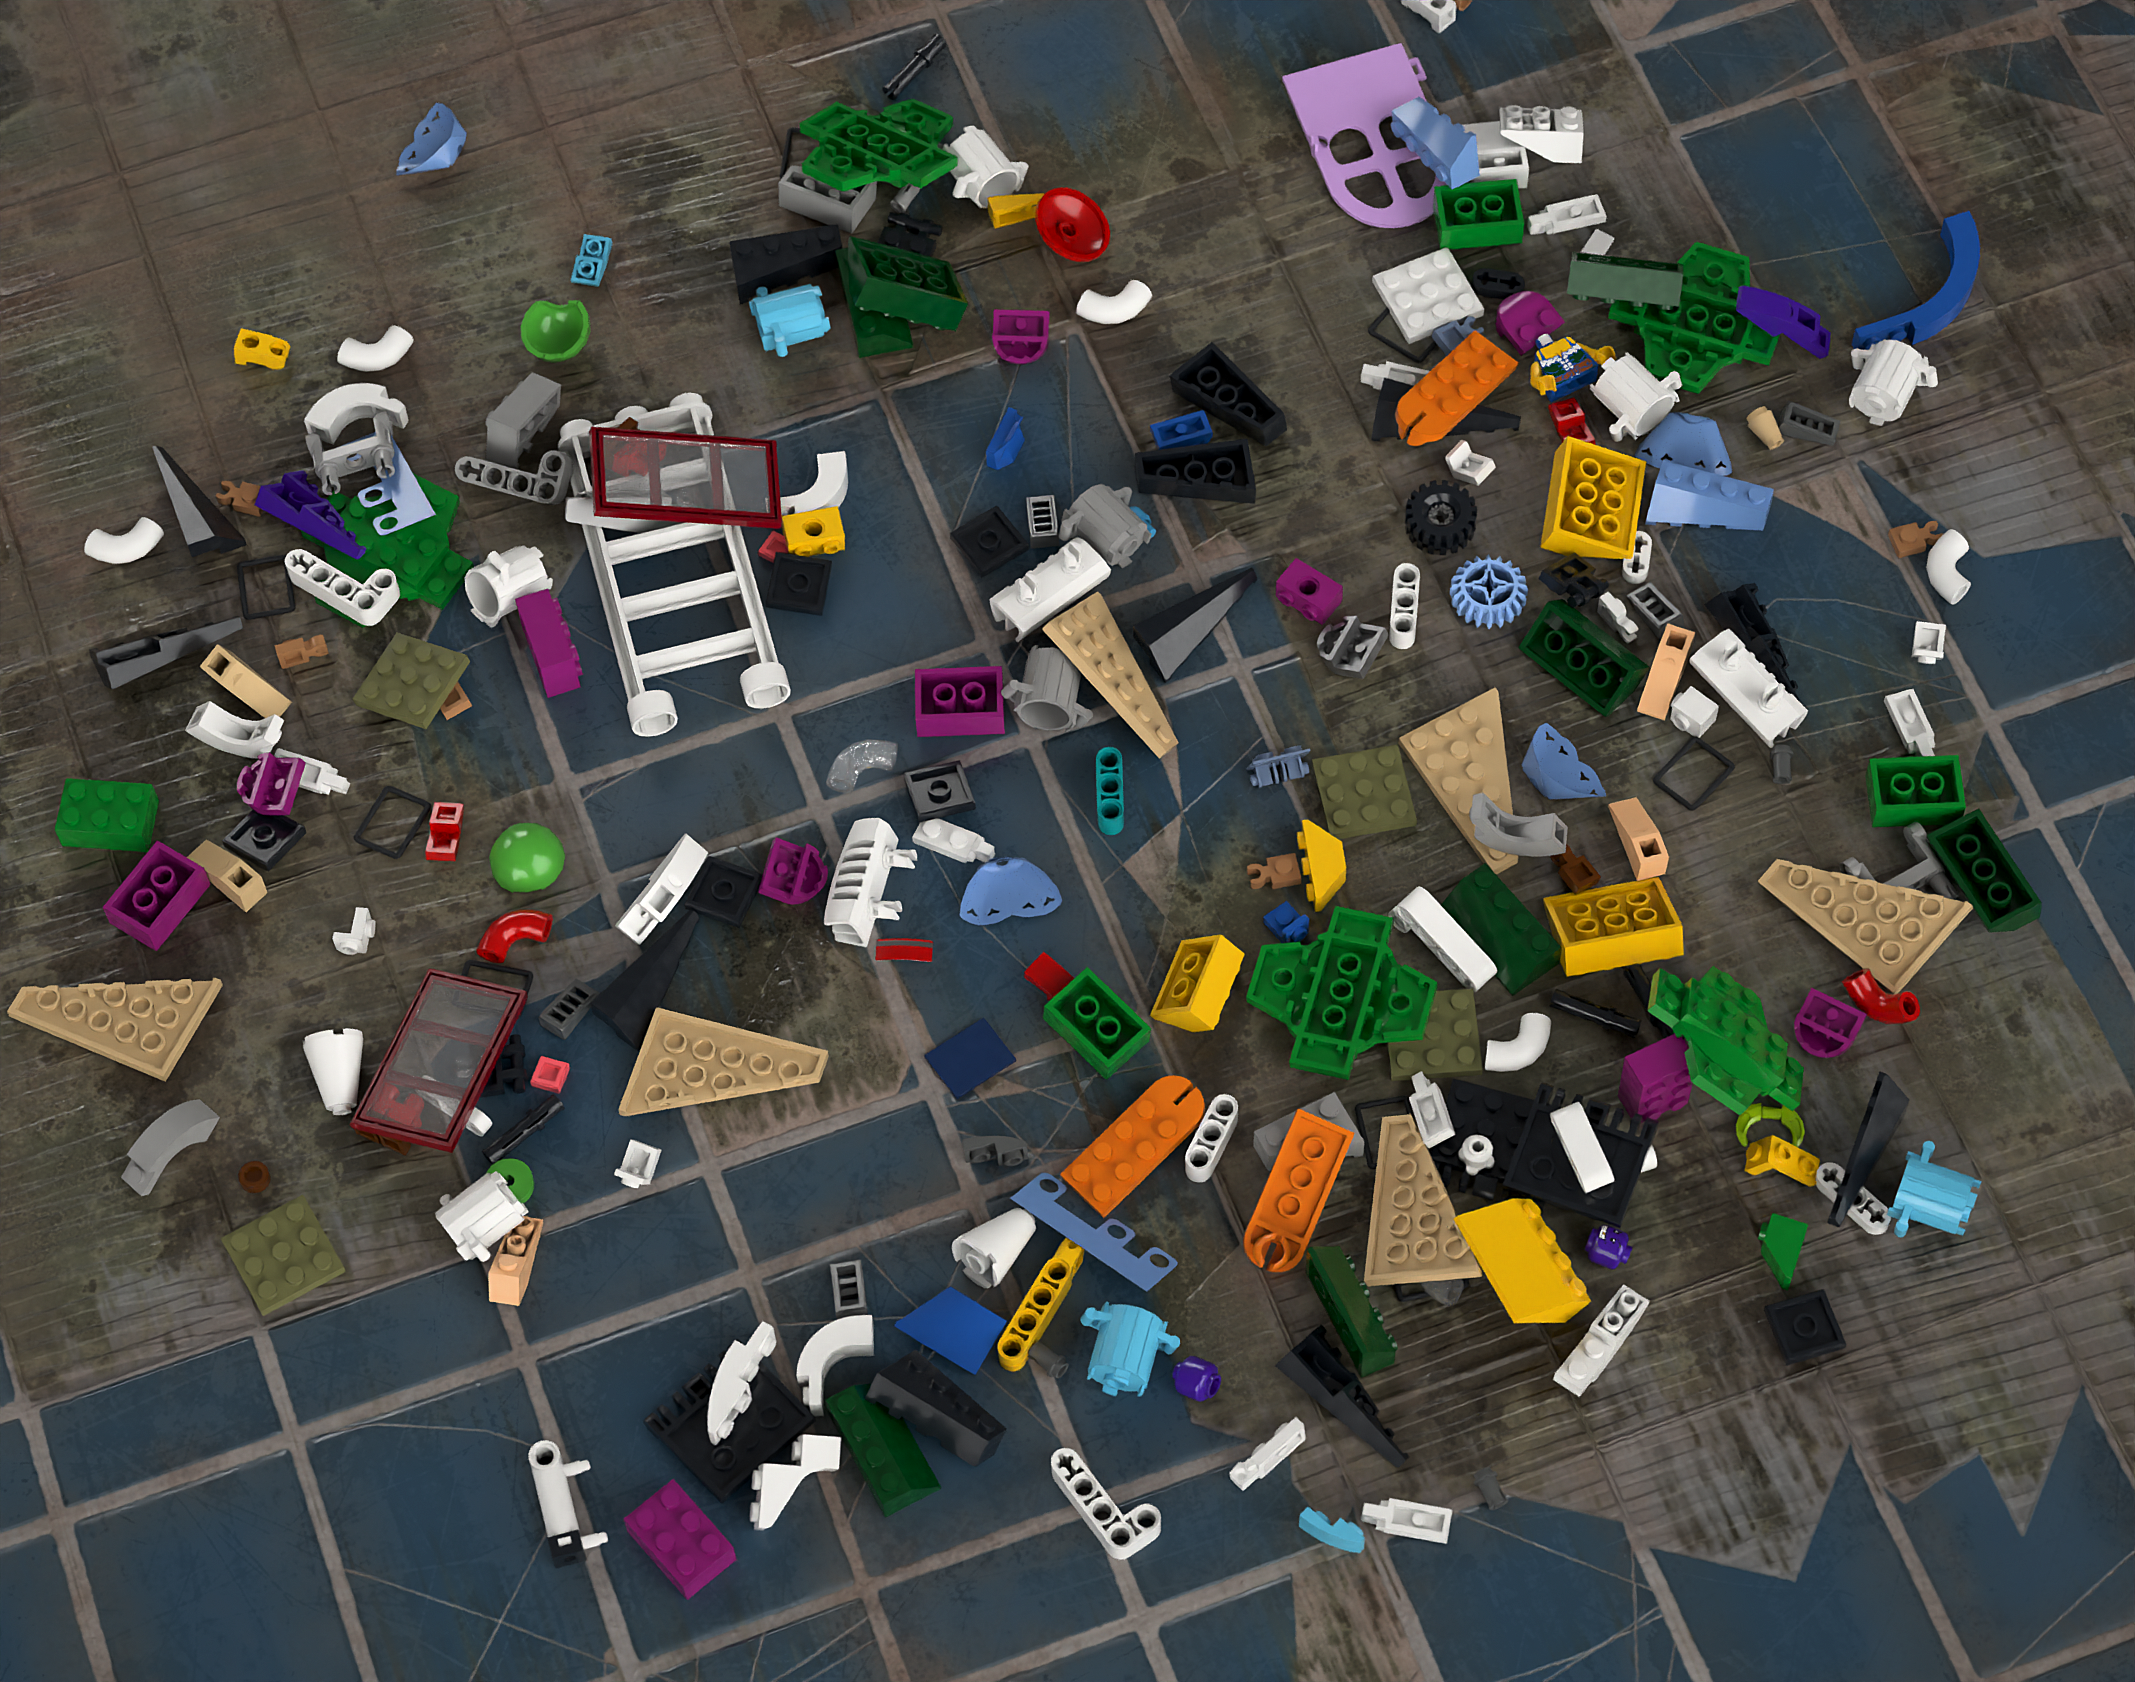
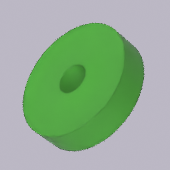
M513 1158L502 1159L494 1163L486 1172L492 1174L497 1171L506 1181L513 1180V1185L508 1186V1188L520 1203H525L531 1197L534 1190V1178L530 1168L524 1162Z

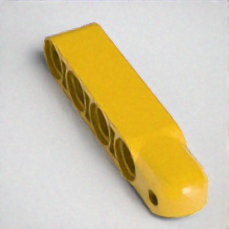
M1067 1237L1062 1241L1052 1259L1048 1260L998 1342L999 1363L1005 1370L1017 1371L1026 1364L1030 1348L1040 1340L1071 1288L1072 1279L1083 1262L1084 1249ZM1054 1273H1063L1065 1275L1060 1280L1052 1279L1050 1276ZM1040 1298H1047L1050 1300V1302L1046 1305H1038L1037 1303H1035L1036 1300ZM1025 1323L1035 1326L1030 1331H1024L1020 1328ZM1009 1349H1017L1019 1351L1018 1355L1012 1357L1004 1353Z

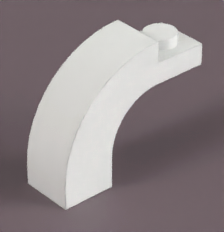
M357 383L337 388L323 396L311 408L304 422L308 434L317 432L320 440L334 444L341 431L349 423L357 419L373 418L375 414L387 411L391 424L404 429L409 419L405 405L397 399H389L384 386Z
M845 451L817 454L819 473L815 484L802 494L780 497L782 516L836 506L839 508L848 488ZM765 499L766 513H768L767 499Z
M209 701L196 707L185 731L221 751L247 758H258L257 756L260 754L271 752L273 746L278 742L282 735L280 729L284 720L276 714L259 721L245 720L226 712Z
M872 1315L849 1316L835 1320L821 1328L805 1345L798 1361L796 1376L799 1387H803L804 1405H809L810 1412L814 1416H824V1381L830 1368L838 1361L848 1357L874 1356V1325Z

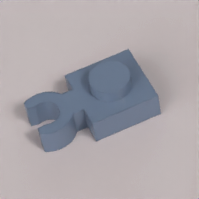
M1473 316L1466 318L1461 326L1455 320L1434 330L1431 337L1447 356L1474 331L1471 326L1474 324L1475 318ZM1481 327L1476 331L1482 335L1484 329Z

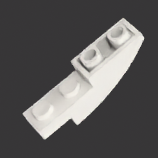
M684 834L650 876L648 885L615 926L634 943L640 945L656 924L662 922L673 909L697 874L708 852L690 836Z
M1623 1284L1591 1324L1585 1337L1557 1370L1553 1380L1580 1397L1591 1382L1594 1383L1613 1358L1650 1301Z
M762 1321L746 1346L734 1340L718 1369L708 1408V1433L710 1441L714 1445H717L721 1438L725 1439L730 1434L734 1426L733 1420L739 1412L743 1413L748 1408L752 1397L749 1383L746 1381L750 1382L755 1377L759 1368V1362L763 1356H769L776 1345L774 1329L764 1321Z

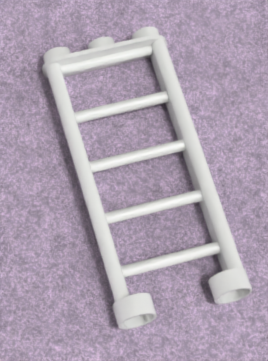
M684 393L675 397L670 402L668 408L647 412L644 407L631 406L619 411L614 421L593 425L588 420L577 419L566 423L560 429L561 439L558 442L559 452L566 453L572 458L573 470L570 482L574 497L579 492H593L584 463V458L591 457L590 427L617 428L627 418L631 417L639 422L638 429L673 433L695 432V434L714 435L711 426L712 411L710 407L703 403L702 397L699 394ZM700 448L701 460L660 469L661 491L667 493L708 482L711 487L709 448ZM721 461L724 510L735 511ZM648 474L644 478L635 475L606 482V492L649 491ZM686 522L605 542L602 527L582 524L628 698L627 711L630 723L635 734L646 737L657 736L671 730L678 720L670 693L663 690L645 692L642 679L757 651L760 663L746 669L740 676V683L747 705L759 709L770 708L782 703L789 697L791 689L783 665L779 664L740 526ZM725 538L734 571L620 598L612 565ZM741 594L750 628L636 656L627 624L628 621Z

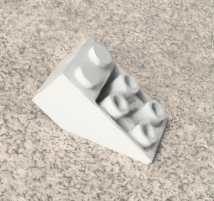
M1516 105L1500 108L1501 135L1552 162L1581 163L1583 147L1582 110H1577L1573 107L1549 109L1545 106L1528 109Z
M1500 121L1462 125L1465 129L1463 132L1468 133L1471 131L1476 134L1480 176L1470 180L1471 183L1517 179L1518 189L1527 188L1529 166L1526 149L1524 146L1500 134Z

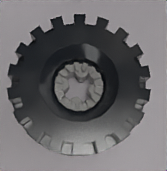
M1436 480L1430 481V487L1422 484L1419 486V493L1416 490L1411 493V499H1408L1406 503L1405 531L1406 534H1409V540L1412 544L1417 541V548L1421 551L1424 547H1427L1429 554L1434 555V550H1439L1440 555H1446V550L1450 549L1453 554L1458 552V546L1464 549L1467 546L1468 540L1471 541L1474 537L1477 506H1475L1474 497H1469V491L1466 488L1462 491L1459 490L1460 484L1454 482L1453 486H1449L1448 480H1442V485H1437ZM1437 516H1442L1445 520L1444 524L1442 522L1439 524Z

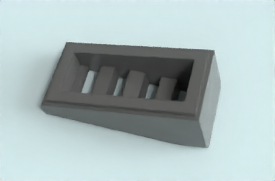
M1788 401L1780 413L1777 425L1781 435L1833 446L1836 441L1840 420ZM1812 424H1817L1816 430L1812 428ZM1823 426L1828 427L1827 434L1822 432Z
M1054 495L1027 497L1026 506L1031 549L1059 546ZM1049 504L1048 507L1033 508L1034 505ZM1050 512L1048 515H1033V513ZM1051 520V522L1048 523H1034L1036 521ZM1052 528V530L1035 532L1036 529Z
M1651 582L1627 595V600L1660 641L1667 623L1685 628L1681 612ZM1650 596L1653 597L1644 603L1641 602Z
M575 979L538 1017L540 1025L565 1041L590 1010V1003L600 993L580 980ZM579 989L587 994L588 997L583 999L575 994V992ZM571 998L578 1002L580 1005L576 1007L568 1001ZM566 1007L567 1009L571 1010L572 1013L569 1015L568 1013L563 1011L562 1008ZM557 1015H559V1016H561L562 1018H564L565 1020H564L563 1022H561V1021H559L558 1019H556L555 1017H556Z
M861 1260L831 1264L837 1320L849 1316L869 1315ZM856 1274V1277L839 1279L840 1276ZM858 1286V1287H855V1288H849V1289L840 1290V1288H847V1287ZM859 1298V1299H856V1300H850V1301H844V1302H842V1300Z

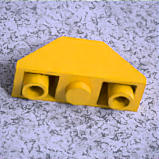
M1307 819L1302 820V831L1297 832V842L1299 850L1304 849L1305 858H1301L1303 875H1309L1310 884H1306L1308 902L1313 901L1315 912L1322 911L1346 882V862L1342 841Z

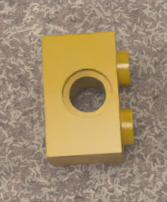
M838 506L782 516V532L785 537L788 554L810 557L824 553L834 554L840 550H845V534Z

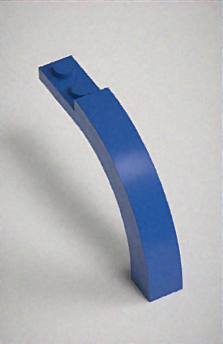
M1970 211L1945 218L1943 221L1940 236L1949 254L1950 276L1941 290L1925 304L1913 310L1855 329L1852 341L1854 349L1869 350L1872 344L1879 343L1885 339L1901 341L1905 337H1908L1910 343L1914 345L1937 334L1957 317L1970 297L1980 259L1979 235Z

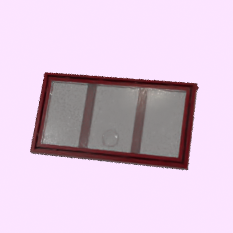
M590 427L594 516L781 528L782 514L776 440Z
M429 968L350 1126L353 1129L453 1153L528 999L527 991Z

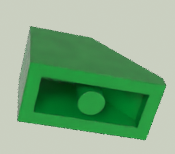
M1772 1213L1770 1222H1763L1758 1240L1763 1241L1761 1254L1781 1288L1788 1291L1808 1224Z

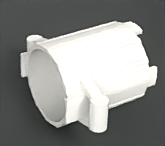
M975 126L965 127L963 129L965 134L957 138L950 147L947 144L944 145L942 150L957 156L958 166L950 171L957 180L952 192L954 197L971 198L980 208H988L987 197L1011 195L1014 190H1020L1029 167L1028 164L1025 162H1010L984 130H977Z
M1885 339L1879 343L1872 344L1869 350L1856 348L1851 351L1853 367L1862 371L1852 389L1849 404L1850 407L1853 408L1855 406L1866 416L1871 417L1869 423L1882 426L1884 421H1893L1900 418L1916 386L1935 387L1938 384L1936 368L1929 366L1928 357L1922 358L1921 354L1910 345L1898 340Z
M1628 352L1625 354V357H1621L1617 361L1612 357L1609 358L1601 366L1605 372L1600 376L1595 386L1590 385V389L1619 419L1609 428L1611 437L1615 442L1621 441L1628 433L1636 440V436L1649 433L1669 414L1674 406V402H1679L1678 394L1675 392L1676 389L1682 386L1678 372H1671L1668 377L1659 382Z
M524 545L516 546L500 555L496 551H492L484 563L468 570L464 579L465 591L470 603L474 607L471 609V612L481 622L484 621L490 628H493L502 616L517 609L516 598L547 588L548 590L551 589L553 579H547L543 563L539 559L543 557V554L535 546L529 549Z
M497 1171L492 1174L486 1173L454 1199L449 1194L443 1195L440 1199L443 1207L435 1212V1217L458 1245L456 1250L466 1261L468 1259L473 1260L475 1257H478L481 1262L488 1260L490 1252L487 1248L524 1221L523 1216L529 1212L525 1205L517 1200L506 1185L507 1181Z

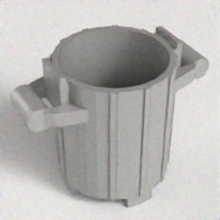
M1099 484L1090 487L1081 494L1069 510H1064L1059 538L1067 541L1069 538L1079 536L1106 563L1111 566L1118 564L1121 568H1124L1132 563L1129 557L1134 554L1143 541L1147 544L1149 543L1151 533L1147 530V524L1128 507L1132 490L1129 487L1113 491L1109 486Z
M1038 645L1033 646L1026 661L1023 682L1011 680L1001 691L1004 698L1015 703L1013 711H1017L1021 720L1031 727L1048 731L1065 728V731L1068 732L1074 726L1083 727L1093 717L1091 710L1085 709L1076 703L1082 673L1060 648H1038Z

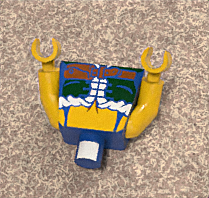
M1544 334L1535 342L1539 350L1535 353L1534 363L1530 368V384L1533 388L1540 391V395L1546 394L1552 403L1597 380L1598 364L1602 366L1611 357L1614 360L1617 359L1612 346H1604L1599 350L1592 349L1581 343H1576L1571 337H1565L1554 342L1549 334Z

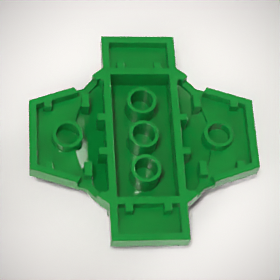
M913 98L883 107V112L880 115L867 116V110L856 111L839 102H835L800 122V133L819 141V146L802 163V173L842 192L875 181H886L899 188L909 183L915 187L922 188L958 166L957 156L938 148L940 141L953 127V116Z
M1695 242L1677 262L1684 264L1679 307L1673 306L1672 310L1656 308V304L1645 303V306L1638 307L1628 305L1626 300H1617V303H1612L1608 319L1635 326L1634 333H1637L1644 342V367L1659 382L1668 377L1671 372H1678L1682 382V386L1679 389L1696 394L1703 390L1723 366L1733 363L1741 364L1743 359L1769 366L1781 335L1773 337L1736 311L1738 288L1740 286L1750 287L1749 257L1699 242Z
M413 473L436 515L387 535H379L373 525V520L397 510L392 499L366 508L357 496L350 499L339 492L335 494L333 490V495H329L327 500L345 521L344 528L347 532L353 531L355 533V542L359 546L366 547L365 554L356 560L301 531L303 538L324 548L327 564L359 583L364 584L376 570L389 569L396 576L400 590L399 599L408 598V601L420 598L443 610L464 583L468 570L474 568L472 561L451 551L447 533L451 531L460 504L459 497ZM383 493L379 496L365 498V500L369 502L377 501L382 497ZM394 517L385 518L380 522V527L382 529H391L397 525L398 520ZM315 597L316 604L362 628L365 627V625Z
M1335 906L1328 931L1318 935L1317 940L1311 944L1301 945L1300 942L1261 946L1246 999L1247 1003L1286 1024L1288 1030L1296 1039L1289 1060L1290 1068L1349 1080L1354 1059H1357L1358 1053L1364 1052L1377 1043L1423 1040L1437 991V982L1406 964L1401 966L1397 963L1393 956V951L1388 946L1394 924L1392 917Z
M1714 966L1699 981L1692 977L1685 984L1677 976L1667 973L1662 968L1653 974L1648 1012L1670 1026L1677 1038L1684 1036L1688 1041L1689 1049L1684 1053L1692 1083L1738 1115H1741L1748 1109L1759 1093L1761 1096H1771L1791 1111L1800 1105L1804 1067L1796 1059L1787 1056L1788 1043L1780 1035L1773 1034L1768 1030L1761 999L1757 997L1754 991L1743 987L1734 981L1728 973L1722 972Z

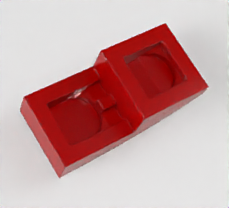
M1575 397L1548 405L1552 421L1562 442L1569 436L1596 445L1595 438L1585 423V414Z
M434 802L429 822L430 835L425 850L426 860L456 861L463 822L464 804Z
M1044 951L1024 971V978L1047 994L1048 1001L1074 979L1072 975Z

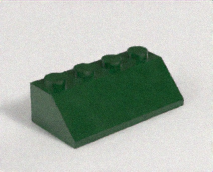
M848 248L835 250L838 273L859 358L913 348L906 318L898 316L892 318L878 311H864L855 306L849 292Z
M1572 251L1567 294H1573L1572 298L1577 300H1589V296L1599 297L1600 301L1604 303H1617V300H1626L1628 305L1643 307L1645 303L1656 304V308L1672 310L1673 306L1679 307L1684 264Z
M1563 599L1547 602L1518 647L1605 717H1608L1636 690L1650 669L1647 664L1578 610L1571 608Z
M1979 808L1927 835L1926 838L1968 902L1973 906L1974 911L1989 933L2015 931L2040 918L2042 902Z
M1486 863L1464 877L1441 904L1445 911L1492 960L1497 968V973L1494 976L1512 996L1550 971L1560 962L1562 947Z
M1312 1246L1307 1249L1306 1275L1360 1378L1394 1364L1395 1353L1398 1350L1396 1341L1391 1333L1386 1334L1383 1329V1317L1377 1307L1372 1308L1368 1300L1370 1294L1364 1281L1359 1282L1354 1274L1356 1267L1350 1255L1345 1256L1340 1246Z
M872 1384L853 1385L825 1399L827 1411L886 1518L940 1490L941 1485L903 1417L901 1416L898 1420L888 1414V1407L878 1401L874 1405L865 1400Z

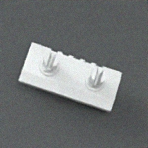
M1076 537L1060 548L1057 554L1049 556L1046 562H1041L1037 565L1036 569L1028 571L1025 577L1022 579L1018 578L1011 587L1007 586L990 598L992 613L996 622L1005 620L1007 631L1015 627L1019 629V635L1015 638L1016 642H1019L1108 578L1111 569L1105 560L1085 540Z
M1729 628L1718 634L1690 658V664L1770 748H1773V739L1778 734L1784 738L1789 727L1794 730L1797 729L1808 713V710L1792 694L1785 690V686L1782 683L1779 684L1775 680V676L1765 670V665L1762 662L1759 663L1755 659V655L1745 649L1743 642Z
M867 818L855 821L839 858L830 887L824 917V924L832 925V932L835 934L836 941L867 947L876 918L900 919L896 912H902L901 902L881 901L890 868L895 866L914 869L915 866L912 861H917V853L912 849L896 850L899 839L890 825L881 818Z

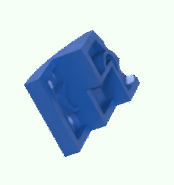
M949 1286L904 1318L897 1320L894 1326L976 1375L1007 1320Z

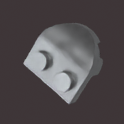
M1357 616L1343 617L1344 622L1335 626L1329 624L1323 629L1318 637L1317 647L1320 656L1330 671L1342 676L1364 679L1389 634L1385 627L1362 624Z

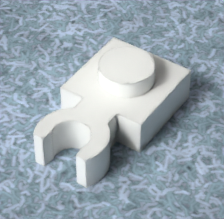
M1609 591L1600 596L1597 613L1614 632L1619 631L1620 636L1627 644L1636 639L1637 635L1635 632L1638 631V627L1632 620L1626 617L1624 604L1619 599H1615Z

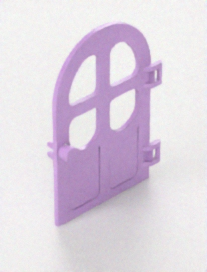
M1402 43L1282 76L1283 83L1311 147V155L1316 159L1332 198L1344 212L1354 219L1381 228H1401L1425 220L1434 213V187L1447 185L1444 181L1441 182L1435 175V181L1427 195L1417 199L1407 196L1395 167L1420 157L1415 152H1411L1408 147L1397 150L1387 149L1379 131L1380 123L1385 118L1392 116L1391 110L1417 97L1426 101L1419 81H1423L1427 77L1418 57L1408 59ZM1416 65L1419 74L1415 75L1412 66ZM1350 128L1361 131L1366 136L1373 155L1352 163L1338 164L1334 160L1329 147L1331 139L1335 134L1344 129ZM1319 139L1325 140L1328 146H1326L1325 143L1320 142ZM1370 172H1380L1393 203L1383 209L1368 206L1356 199L1347 190L1345 181Z

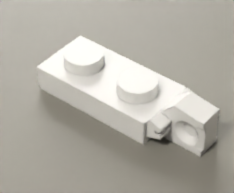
M1595 194L1546 205L1544 210L1539 211V214L1528 217L1527 227L1530 235L1541 234L1545 231L1546 234H1554L1606 222V214L1598 195Z
M1387 361L1386 364H1379L1378 367L1364 364L1361 382L1381 390L1384 377L1415 386L1430 371Z
M1909 689L1885 696L1884 703L1909 754L1915 753L1916 757L1935 756L1932 748L1935 747V735L1914 690Z
M277 748L274 755L276 758L300 757L306 762L299 784L300 788L329 795L330 790L343 794L347 793L350 783L346 778L338 776V770L332 768L330 764Z
M938 818L920 822L912 837L915 844L967 863V861L973 862L974 859L986 863L995 856V847L984 842L983 837Z
M1421 1071L1411 1077L1416 1092L1409 1097L1422 1140L1428 1148H1431L1454 1136L1455 1132L1441 1090L1435 1082L1431 1084L1430 1080Z
M1296 1417L1289 1424L1287 1422L1282 1424L1270 1441L1266 1444L1262 1443L1255 1448L1250 1459L1236 1464L1229 1473L1230 1479L1242 1491L1258 1477L1262 1479L1306 1440L1304 1424Z
M1389 1498V1501L1381 1500L1380 1505L1364 1503L1361 1521L1377 1524L1376 1529L1385 1533L1447 1544L1452 1510Z

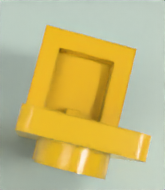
M1774 1135L1750 1143L1746 1152V1172L1755 1176L1770 1169H1775L1809 1187L1816 1185V1173L1820 1165L1818 1157Z

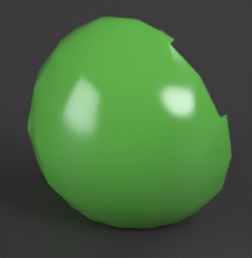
M569 300L567 305H555L548 301H536L525 313L521 324V339L526 349L539 359L554 363L575 357L586 345L591 332L589 315L579 300Z
M517 823L507 828L497 838L491 849L489 860L492 875L502 888L512 893L513 891L528 893L539 889L543 890L557 879L563 870L565 853L562 842L549 828L538 823Z

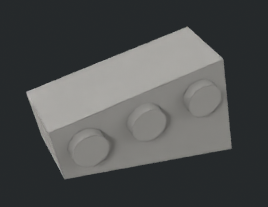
M791 165L779 182L780 207L828 225L838 224L839 229L849 233H853L877 199V181L842 192L802 173V167Z
M532 372L524 381L522 380L518 383L516 389L509 396L504 397L502 403L494 411L492 410L486 418L487 461L518 469V458L523 451L529 452L533 447L530 440L536 431L543 432L559 408L561 384Z
M1335 1092L1301 1108L1303 1111L1354 1132L1355 1134L1345 1157L1354 1156L1356 1158L1363 1156L1364 1140ZM1295 1112L1254 1131L1253 1147L1268 1171L1272 1169Z

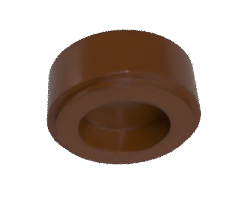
M248 1162L239 1170V1182L242 1188L249 1193H259L265 1190L270 1183V1173L262 1162Z

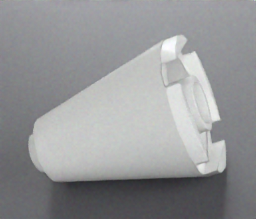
M343 1029V1034H333V1030H326L306 1036L304 1038L305 1041H303V1049L326 1110L333 1111V1115L351 1113V1108L357 1105L363 1048L362 1031Z
M1014 1208L960 1235L952 1243V1252L956 1262L960 1259L966 1266L962 1271L974 1283L983 1288H989L992 1285L994 1288L1001 1282L1035 1232V1218L1026 1209Z

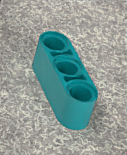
M1104 747L1096 755L1098 827L1102 833L1115 835L1121 832L1124 826L1122 755L1114 747ZM1108 763L1114 764L1113 767H1106L1104 765ZM1107 789H1114V790H1116L1115 792H1112V793H1107V792H1105V790H1107ZM1107 815H1115V816H1117V817L1112 818V819H1108V818H1106L1105 816H1107Z

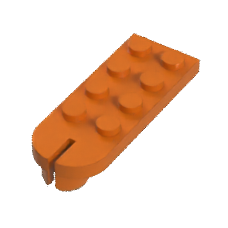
M1474 330L1400 399L1395 412L1400 438L1403 439L1407 435L1409 427H1413L1407 440L1409 445L1421 446L1426 442L1440 440L1516 370L1518 362Z
M1166 1076L1157 1080L1060 1174L1061 1178L1098 1214L1105 1218L1201 1124L1205 1115V1102L1200 1090L1197 1087L1194 1088L1191 1081L1181 1076ZM1185 1097L1178 1105L1175 1104L1179 1098Z
M1299 1108L1296 1110L1244 1233V1251L1254 1265L1259 1268L1263 1267L1265 1263L1264 1258L1271 1242L1276 1244L1266 1271L1285 1272L1300 1262L1355 1134L1354 1132Z

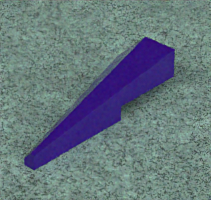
M305 471L284 473L281 483L260 487L255 506L356 560L365 554L366 547L359 546L355 542V533L353 531L347 532L344 528L345 521L326 498L319 497L317 494L318 487L315 484L308 483Z

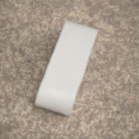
M1410 563L1399 565L1394 572L1389 639L1391 644L1399 649L1411 647L1414 644L1416 634L1420 571L1415 565ZM1403 580H1408V581H1411V582L1405 583V582H1402V581H1403ZM1404 629L1407 630V632H1400L1398 630Z
M1222 1094L1213 1099L1186 1152V1175L1194 1182H1204L1210 1178L1237 1125L1238 1103L1231 1095ZM1221 1110H1228L1231 1112V1114L1228 1116H1221L1218 1114V1112ZM1214 1135L1219 1139L1211 1142L1207 1141L1205 1137ZM1198 1160L1206 1163L1202 1167L1192 1165L1193 1162Z
M1578 1101L1551 1112L1550 1118L1583 1191L1587 1193L1614 1182L1610 1166L1580 1102Z

